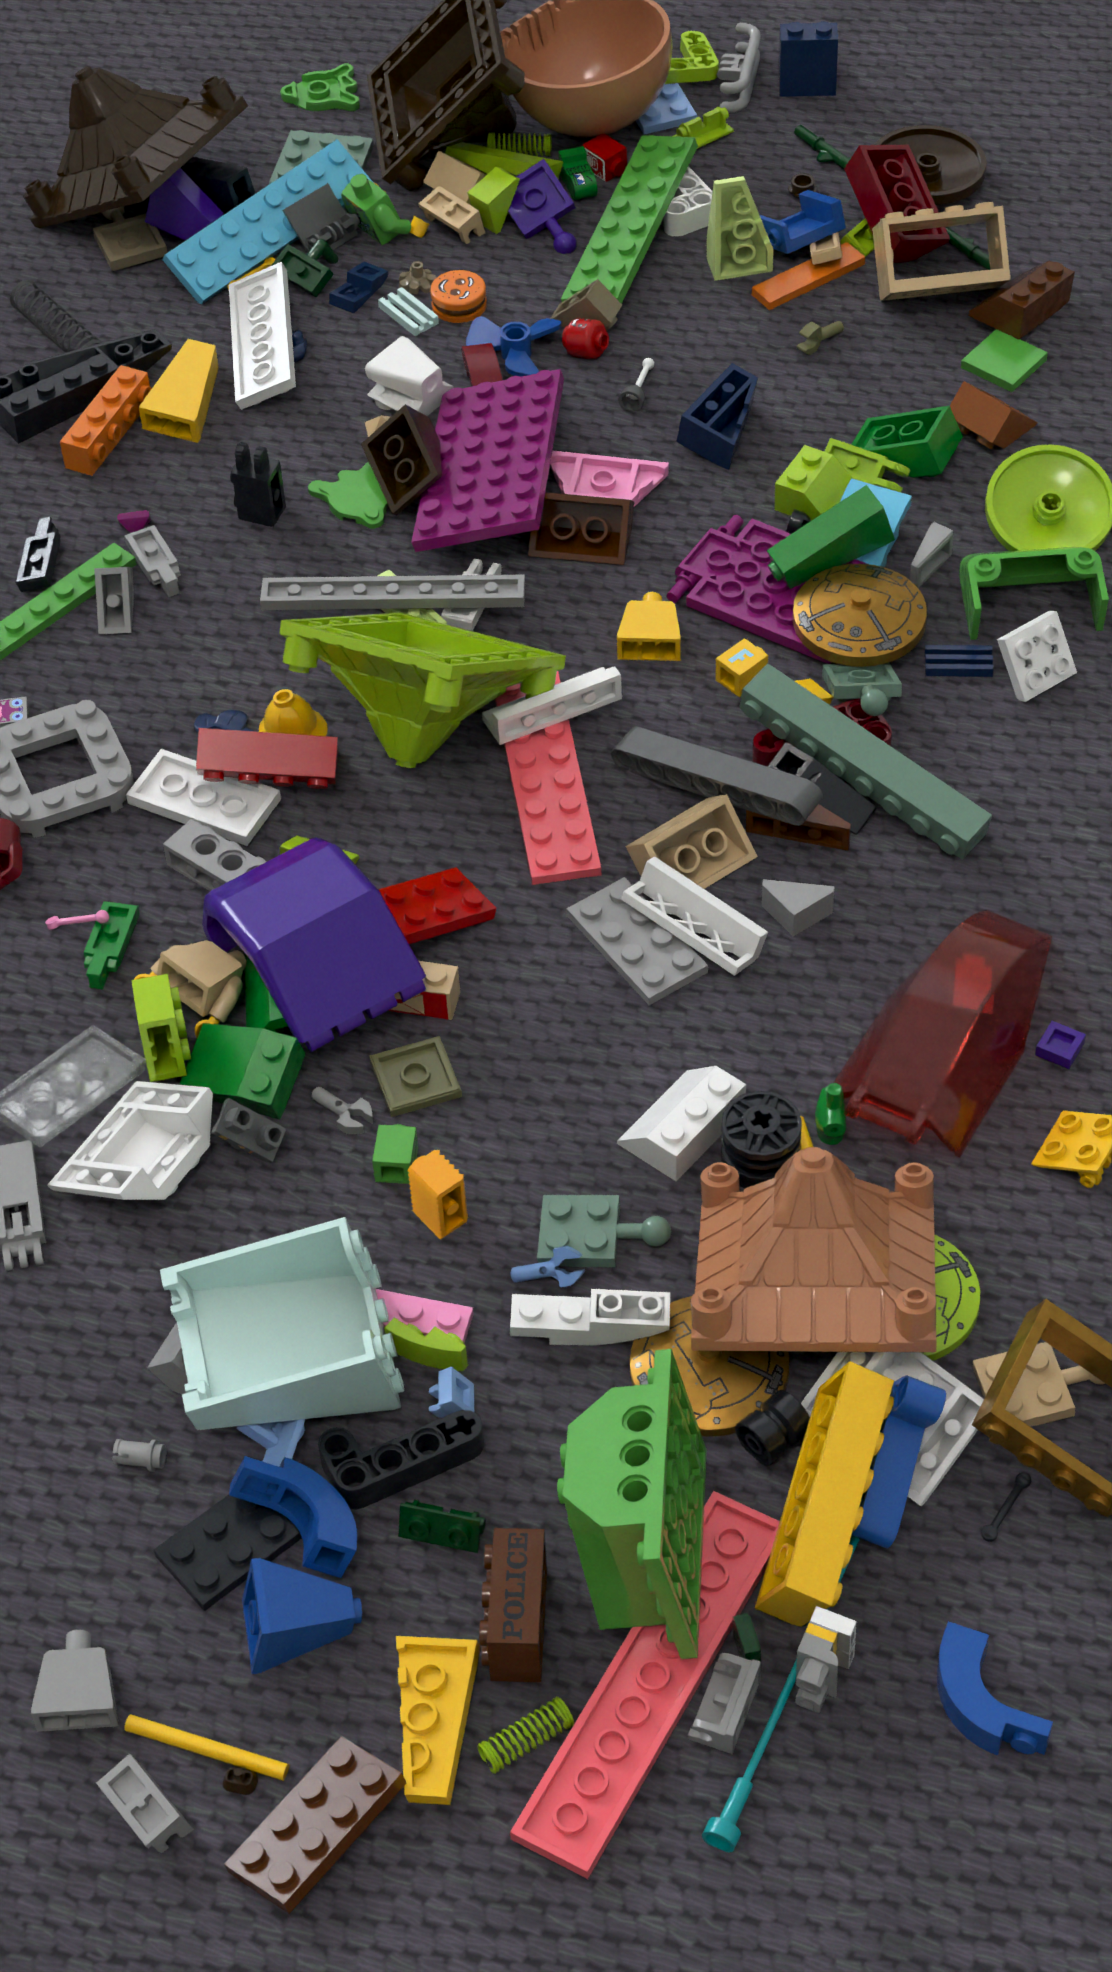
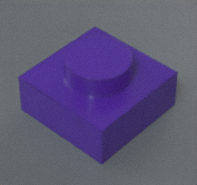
M1051 1021L1036 1046L1035 1055L1070 1069L1085 1044L1086 1034Z

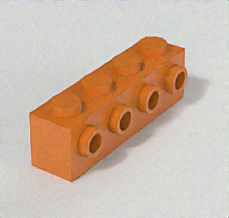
M123 365L119 366L60 440L66 469L93 476L139 417V406L152 389L149 383L148 372Z

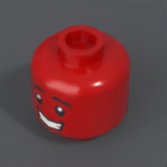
M575 318L564 328L562 343L568 354L572 357L594 360L600 357L608 347L609 335L601 321Z

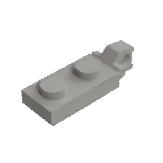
M155 525L125 535L127 547L132 555L135 556L137 563L149 582L151 581L153 585L160 583L168 597L179 594L177 577L181 576L178 561Z

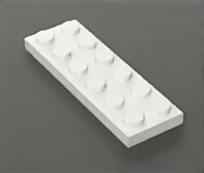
M282 262L229 284L235 402L241 410L257 405L275 395L286 393L296 387L287 269Z

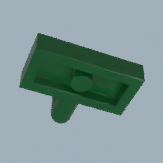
M318 239L307 254L287 244L271 266L282 262L287 269L288 281L312 296L317 297L334 275L328 267L317 260L322 255L328 263L334 264L338 262V256L324 239Z

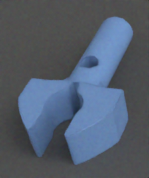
M569 1246L556 1247L553 1249L554 1256L550 1261L513 1267L510 1276L513 1282L552 1276L559 1281L560 1287L571 1286L581 1278L585 1269L567 1272L563 1268H558V1266L565 1259L580 1258L583 1255Z

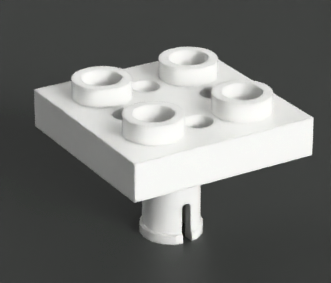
M1047 611L997 639L1016 698L1020 701L1026 702L1077 673L1057 611Z

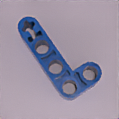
M908 1375L893 1383L890 1396L894 1397V1404L890 1414L883 1420L880 1432L884 1433V1440L876 1456H873L870 1469L874 1470L873 1480L869 1489L862 1495L860 1506L864 1509L860 1524L856 1530L852 1531L851 1535L884 1548H889L897 1536L925 1428L937 1422L946 1401V1391L944 1389Z

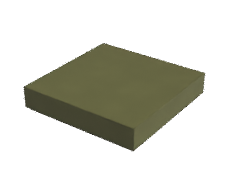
M440 1036L369 1056L372 1069L391 1117L462 1097V1090Z

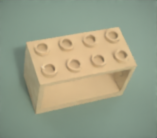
M993 202L979 203L975 205V208L964 210L963 205L950 206L940 213H934L933 209H921L915 211V215L905 217L903 212L885 214V218L880 219V222L872 228L881 301L999 288L1011 280L1003 206L994 207ZM986 222L990 270L895 280L894 255L891 248L890 233Z

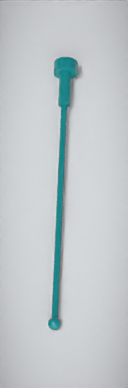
M854 1536L851 1537L849 1544L853 1545L852 1555L860 1540ZM847 1566L842 1569L838 1582H841ZM797 1658L743 1777L737 1778L720 1817H711L706 1824L702 1838L708 1845L730 1853L734 1851L738 1843L741 1831L736 1826V1823L753 1788V1784L750 1781L796 1682Z

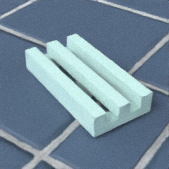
M402 287L397 289V295L393 292L389 293L388 300L383 297L378 299L379 308L414 336L439 324L438 315ZM393 304L396 305L399 309H401L404 312V314L396 307H394ZM411 319L415 320L418 324H420V326H418Z

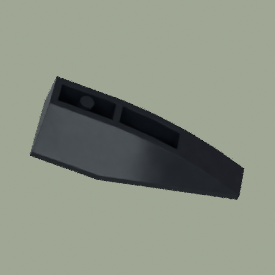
M156 329L25 364L14 371L0 376V425L19 444L83 412L120 365L146 372L172 349V344Z

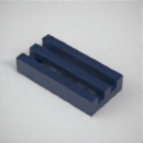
M925 645V676L993 677L992 645Z

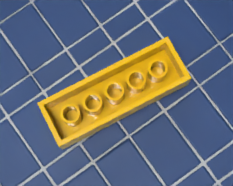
M849 1361L818 1388L755 1609L792 1625L802 1627L810 1621L816 1606L828 1609L829 1607H834L838 1602L843 1587L842 1583L838 1582L842 1569L849 1563L853 1552V1545L849 1544L852 1531L856 1530L863 1516L864 1509L860 1506L863 1493L869 1489L874 1476V1470L870 1469L873 1456H876L884 1440V1433L880 1432L883 1420L890 1414L894 1404V1397L890 1396L894 1380Z

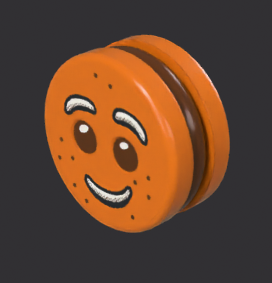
M466 270L448 271L439 275L431 284L432 311L438 315V318L452 323L472 321L481 316L487 307L486 285L484 280L476 273Z

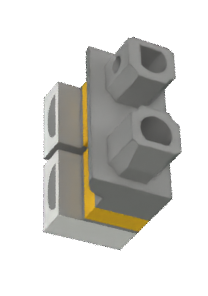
M815 1607L797 1650L796 1685L799 1687L795 1701L797 1705L820 1713L827 1695L836 1698L838 1666L849 1669L855 1655L857 1621L821 1607Z

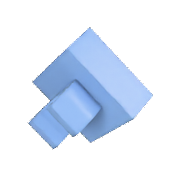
M453 1367L438 1371V1384L429 1388V1394L438 1399V1403L430 1406L429 1411L439 1418L461 1410L474 1412V1384Z

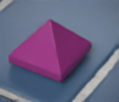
M144 510L118 514L117 520L129 533L144 529L151 521L149 511Z

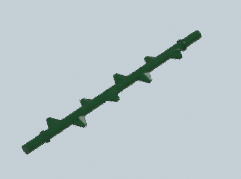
M798 125L795 128L794 134L812 146L814 151L820 152L817 156L818 162L833 161L843 169L846 167L851 157L845 156L825 142L823 137H818L804 126ZM945 227L950 237V244L966 254L969 260L973 259L987 270H990L989 255L980 250L978 245H973L974 240L972 238L962 237L949 227Z

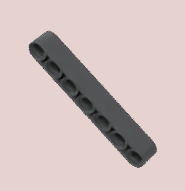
M631 727L611 751L613 761L620 767L622 765L628 767V771L705 797L727 794L733 806L797 826L802 825L823 799L821 789L808 779L641 727Z

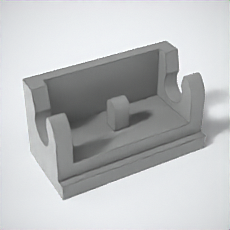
M720 1653L694 1723L688 1733L689 1740L733 1754L760 1682V1661L754 1659L751 1661L733 1654Z
M128 1754L96 1782L148 1849L153 1846L158 1852L163 1853L169 1848L165 1842L170 1836L177 1833L179 1837H185L194 1830L147 1770L131 1754Z

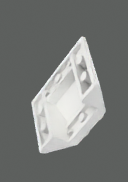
M136 1081L47 1186L54 1191L122 1200H166L168 1196L176 1191L178 1184L185 1175L199 1163L200 1157L210 1146L213 1092L209 1087Z
M837 1352L801 1402L809 1417L811 1416L818 1388L849 1361L894 1381L908 1375L946 1391V1401L939 1419L935 1424L925 1428L908 1492V1497L922 1506L978 1431L972 1426V1423L984 1399L921 1352Z

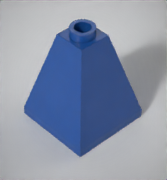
M261 1558L251 1559L242 1597L252 1674L264 1672L352 1633L354 1624L361 1623L360 1598H353L350 1587Z

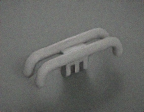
M738 23L735 27L737 33L750 37L748 43L738 42L735 45L736 51L745 53V55H722L717 77L721 80L735 81L723 82L720 85L722 93L736 94L740 92L738 100L732 102L725 101L720 104V107H725L728 113L741 111L749 104L761 58L758 49L761 40L760 31L757 27L748 23Z

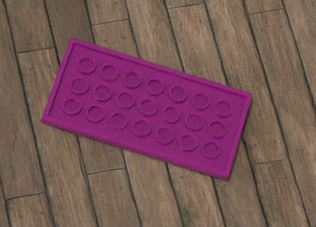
M561 369L552 371L542 370L536 374L522 377L512 376L507 380L492 383L482 382L477 386L467 388H452L442 395L435 428L440 440L442 477L421 494L411 541L415 552L539 530L564 384Z

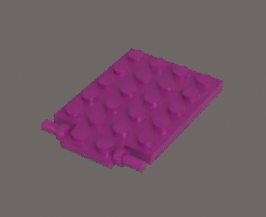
M733 515L725 526H720L717 530L710 528L675 570V575L677 576L675 579L676 584L666 595L669 601L677 603L684 593L689 591L690 593L686 596L687 607L824 663H832L811 652L800 641L795 632L793 604L798 591L805 582L790 589L783 579L777 581L767 566L771 563L767 550L791 535L790 533L751 519L735 538V533L743 525V519L738 515ZM854 559V560H852V561H850V562H848V563H846V564H844V565H847V564H867V563H864V562H861V561H859V560Z

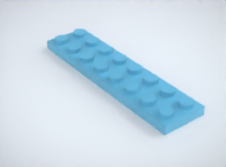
M336 139L166 253L162 260L199 304H203L227 288V285L232 280H237L264 263V260L282 251L287 244L290 245L299 239L282 210L327 183L342 208H345L341 193L346 185L350 183L352 177L357 174H364L370 181L372 180L339 140Z

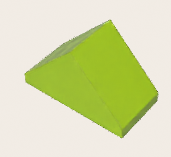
M495 167L467 192L471 206L479 210L483 226L495 234L501 232L520 181L519 178L500 167Z

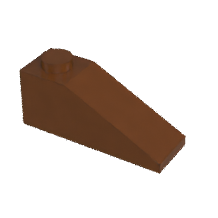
M820 804L800 826L746 810V832L849 850L851 824Z

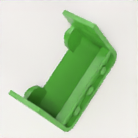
M1061 547L976 553L967 555L960 563L959 578L970 640H976L978 637L982 609L978 588L1086 580L1096 631L1103 630L1109 598L1101 558L1092 549Z

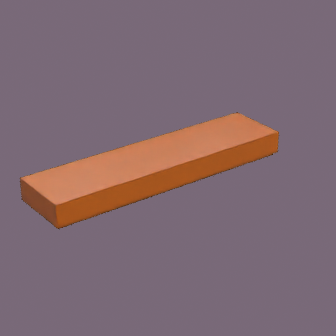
M848 242L841 244L842 258L814 265L812 259L753 286L751 295L768 310H771L865 265V256Z

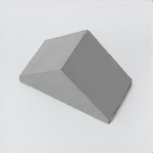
M763 879L762 907L792 936L797 935L833 913L834 886Z

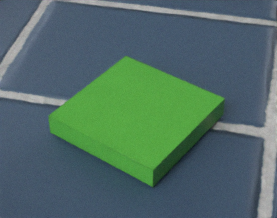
M996 329L962 359L961 368L1013 392L1047 361L1048 352Z

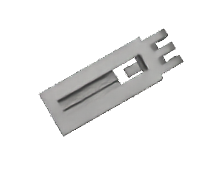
M32 1140L0 1145V1251L3 1253L5 1271L14 1270L12 1257L19 1256L21 1268L29 1267L28 1254L33 1253L36 1266L44 1264L42 1244L46 1243ZM20 1205H26L28 1225L23 1226L22 1213L16 1212L12 1213L13 1228H11L9 1208L14 1207L15 1211H18Z

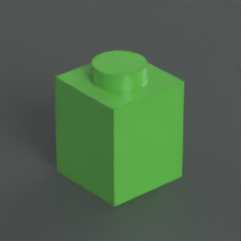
M401 1124L378 1125L372 1160L375 1182L410 1183L407 1170L417 1159L418 1153L416 1127Z

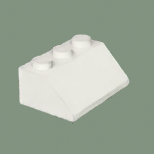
M717 1066L687 1070L617 1140V1144L677 1181L722 1135L723 1112L731 1101L742 1094H746V1084Z

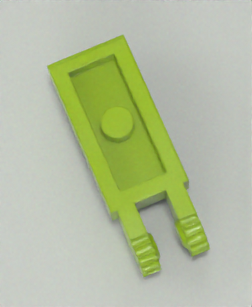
M833 438L829 439L824 451L834 455L852 479L901 492L903 489L899 484L882 479L885 469L902 477H908L910 473L909 468L890 461L886 456Z

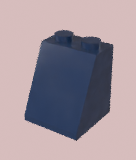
M822 21L818 23L791 22L789 24H780L778 56L780 97L836 96L837 23Z

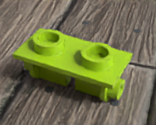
M716 107L714 110L703 114V122L700 117H696L686 123H681L679 128L676 129V135L672 137H695L698 149L734 132V129L726 123V119L729 117L727 109L725 107Z

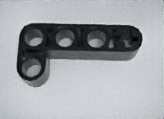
M457 1411L363 1453L348 1430L340 1427L330 1428L322 1433L318 1441L321 1465L329 1483L341 1494L349 1508L354 1510L361 1509L478 1457L484 1448L482 1421L472 1411ZM428 1450L435 1451L432 1454H422L424 1451ZM338 1451L344 1452L343 1454L337 1456L331 1455L334 1452ZM392 1466L398 1467L396 1470L392 1471L385 1470L386 1468ZM352 1483H361L356 1487H348Z

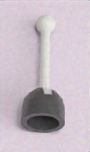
M645 358L642 362L643 369L636 384L628 385L622 390L618 398L622 409L639 411L645 400V393L641 386L648 371L654 367L653 359Z

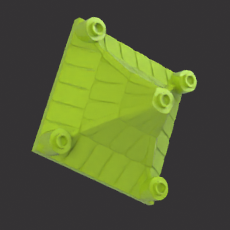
M404 613L281 620L279 632L280 635L286 638L283 663L289 665L288 670L298 673H309L310 668L317 667L318 658L330 665L332 673L366 709L369 722L388 756L396 760V765L406 768H416L417 763L425 762L460 725L461 720L506 692V687L521 683L520 691L526 693V699L553 690L557 671L564 669L566 659L565 655Z

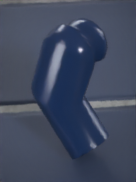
M300 330L292 332L294 363L304 358L308 344L307 339L303 338V333Z

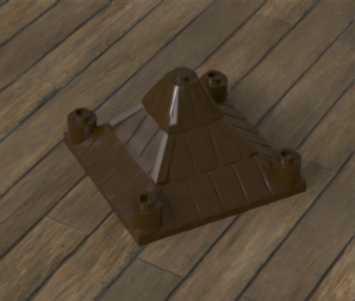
M442 0L367 75L381 176L390 185L395 181L408 191L419 189L424 184L426 169L417 161L425 154L430 156L462 141H487L489 132L495 133V139H498V133H500V138H503V133L506 136L515 130L517 115L509 96L517 94L522 90L525 84V73L505 57L496 9L502 8L507 0Z
M90 66L84 67L75 74L77 79L72 83L69 106L70 134L57 171L58 179L52 188L47 181L40 182L39 179L34 180L24 188L26 192L23 198L33 212V216L30 219L36 228H43L144 201L248 107L243 96H235L226 79H218L217 76H213L202 83L203 89L200 91L203 99L189 100L188 97L142 89L141 86L99 67L91 69Z

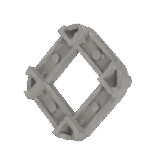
M82 700L77 704L67 705L0 727V814L2 818L13 821L18 825L21 833H32L33 837L46 835L44 827L109 806L111 813L123 807L122 803L127 799L126 794L134 785L131 765L107 715L97 708L93 701ZM76 738L79 745H82L95 774L31 795L15 758Z

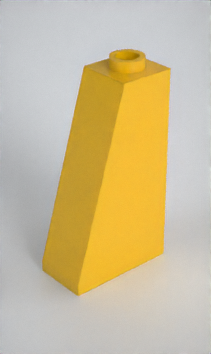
M187 339L140 404L139 412L142 429L196 443L200 441L219 368L215 345Z

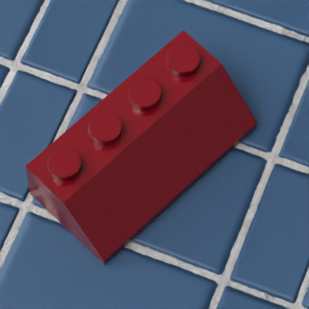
M909 145L858 146L844 170L872 235V228L880 222V219L885 218V214L903 212L904 217L915 215V211L921 209H933L934 213H939ZM938 227L890 233L891 248L894 255L893 263L913 261L948 243L950 237L946 228Z

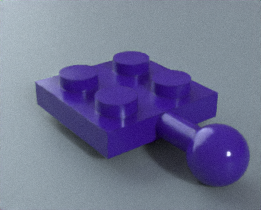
M542 159L516 176L520 181L508 213L526 239L547 227L554 237V249L562 254L571 253L576 249V238L571 233L564 232L557 220L576 207L545 159Z

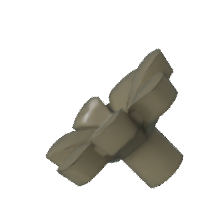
M415 261L411 264L409 272H402L400 274L399 288L409 289L410 294H418L419 289L424 293L430 292L432 282L436 279V275H433L429 269H423L422 262Z

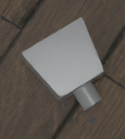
M72 1630L66 1634L65 1649L49 1650L44 1654L31 1707V1715L37 1732L118 1726L119 1720L106 1650L102 1647L91 1648V1633L88 1631Z

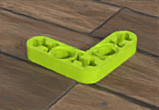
M698 31L682 33L680 51L684 58H672L665 84L716 79L719 61L706 36Z

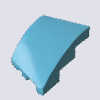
M851 478L841 501L867 485L884 507L895 538L893 542L856 560L869 565L885 567L887 555L899 536L900 524L911 506L912 496Z

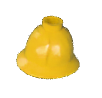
M288 689L279 690L274 694L273 700L267 706L265 716L259 725V732L326 736L328 731L325 719L317 711L313 710L305 699Z

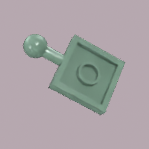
M890 663L867 667L841 664L823 665L822 678L833 698L840 702L861 698V708L869 716L883 714L888 707V701L891 700V697H901L902 683Z
M543 1195L537 1261L538 1263L550 1261L554 1256V1248L569 1246L579 1251L583 1256L575 1259H565L559 1266L616 1267L618 1239H643L648 1245L658 1247L664 1245L669 1240L671 1226L661 1216H651L643 1223H619V1195Z

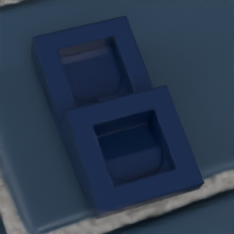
M362 262L347 272V283L330 292L329 304L355 313L383 285L388 277V270Z

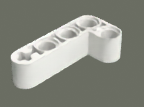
M689 166L663 218L664 231L670 236H683L707 227L709 223L713 191Z

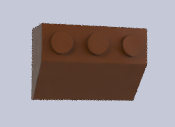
M1049 260L1018 275L969 310L968 316L1019 340L1069 302L1075 271L1064 267L1059 262Z
M545 492L539 530L530 531L528 556L624 565L632 532L634 501Z

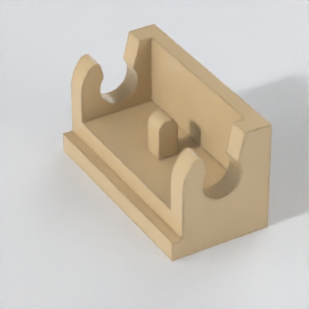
M440 186L418 203L426 219L433 221L436 218L459 233L461 241L465 244L470 243L469 233L472 229L477 236L485 233L479 210Z

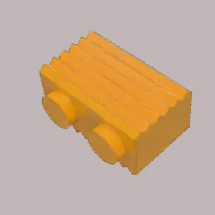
M433 1150L426 1156L418 1157L407 1170L409 1172V1185L411 1186L409 1189L412 1195L410 1197L413 1204L412 1211L441 1240L467 1222L464 1174H459V1169H455L454 1164H450V1161L445 1159V1155H440V1150Z

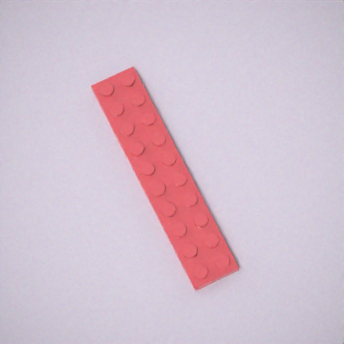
M712 1492L704 1506L698 1658H680L675 1643H669L667 1639L666 1624L632 1627L511 1829L510 1838L512 1841L586 1879L589 1878L732 1630L733 1616L741 1614L763 1576L780 1521L718 1492Z

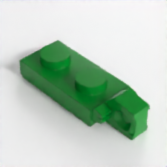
M103 902L100 910H105L109 913V920L104 924L95 922L84 950V968H88L86 976L89 978V988L103 990L109 971L116 972L118 966L121 965L140 915L139 906Z

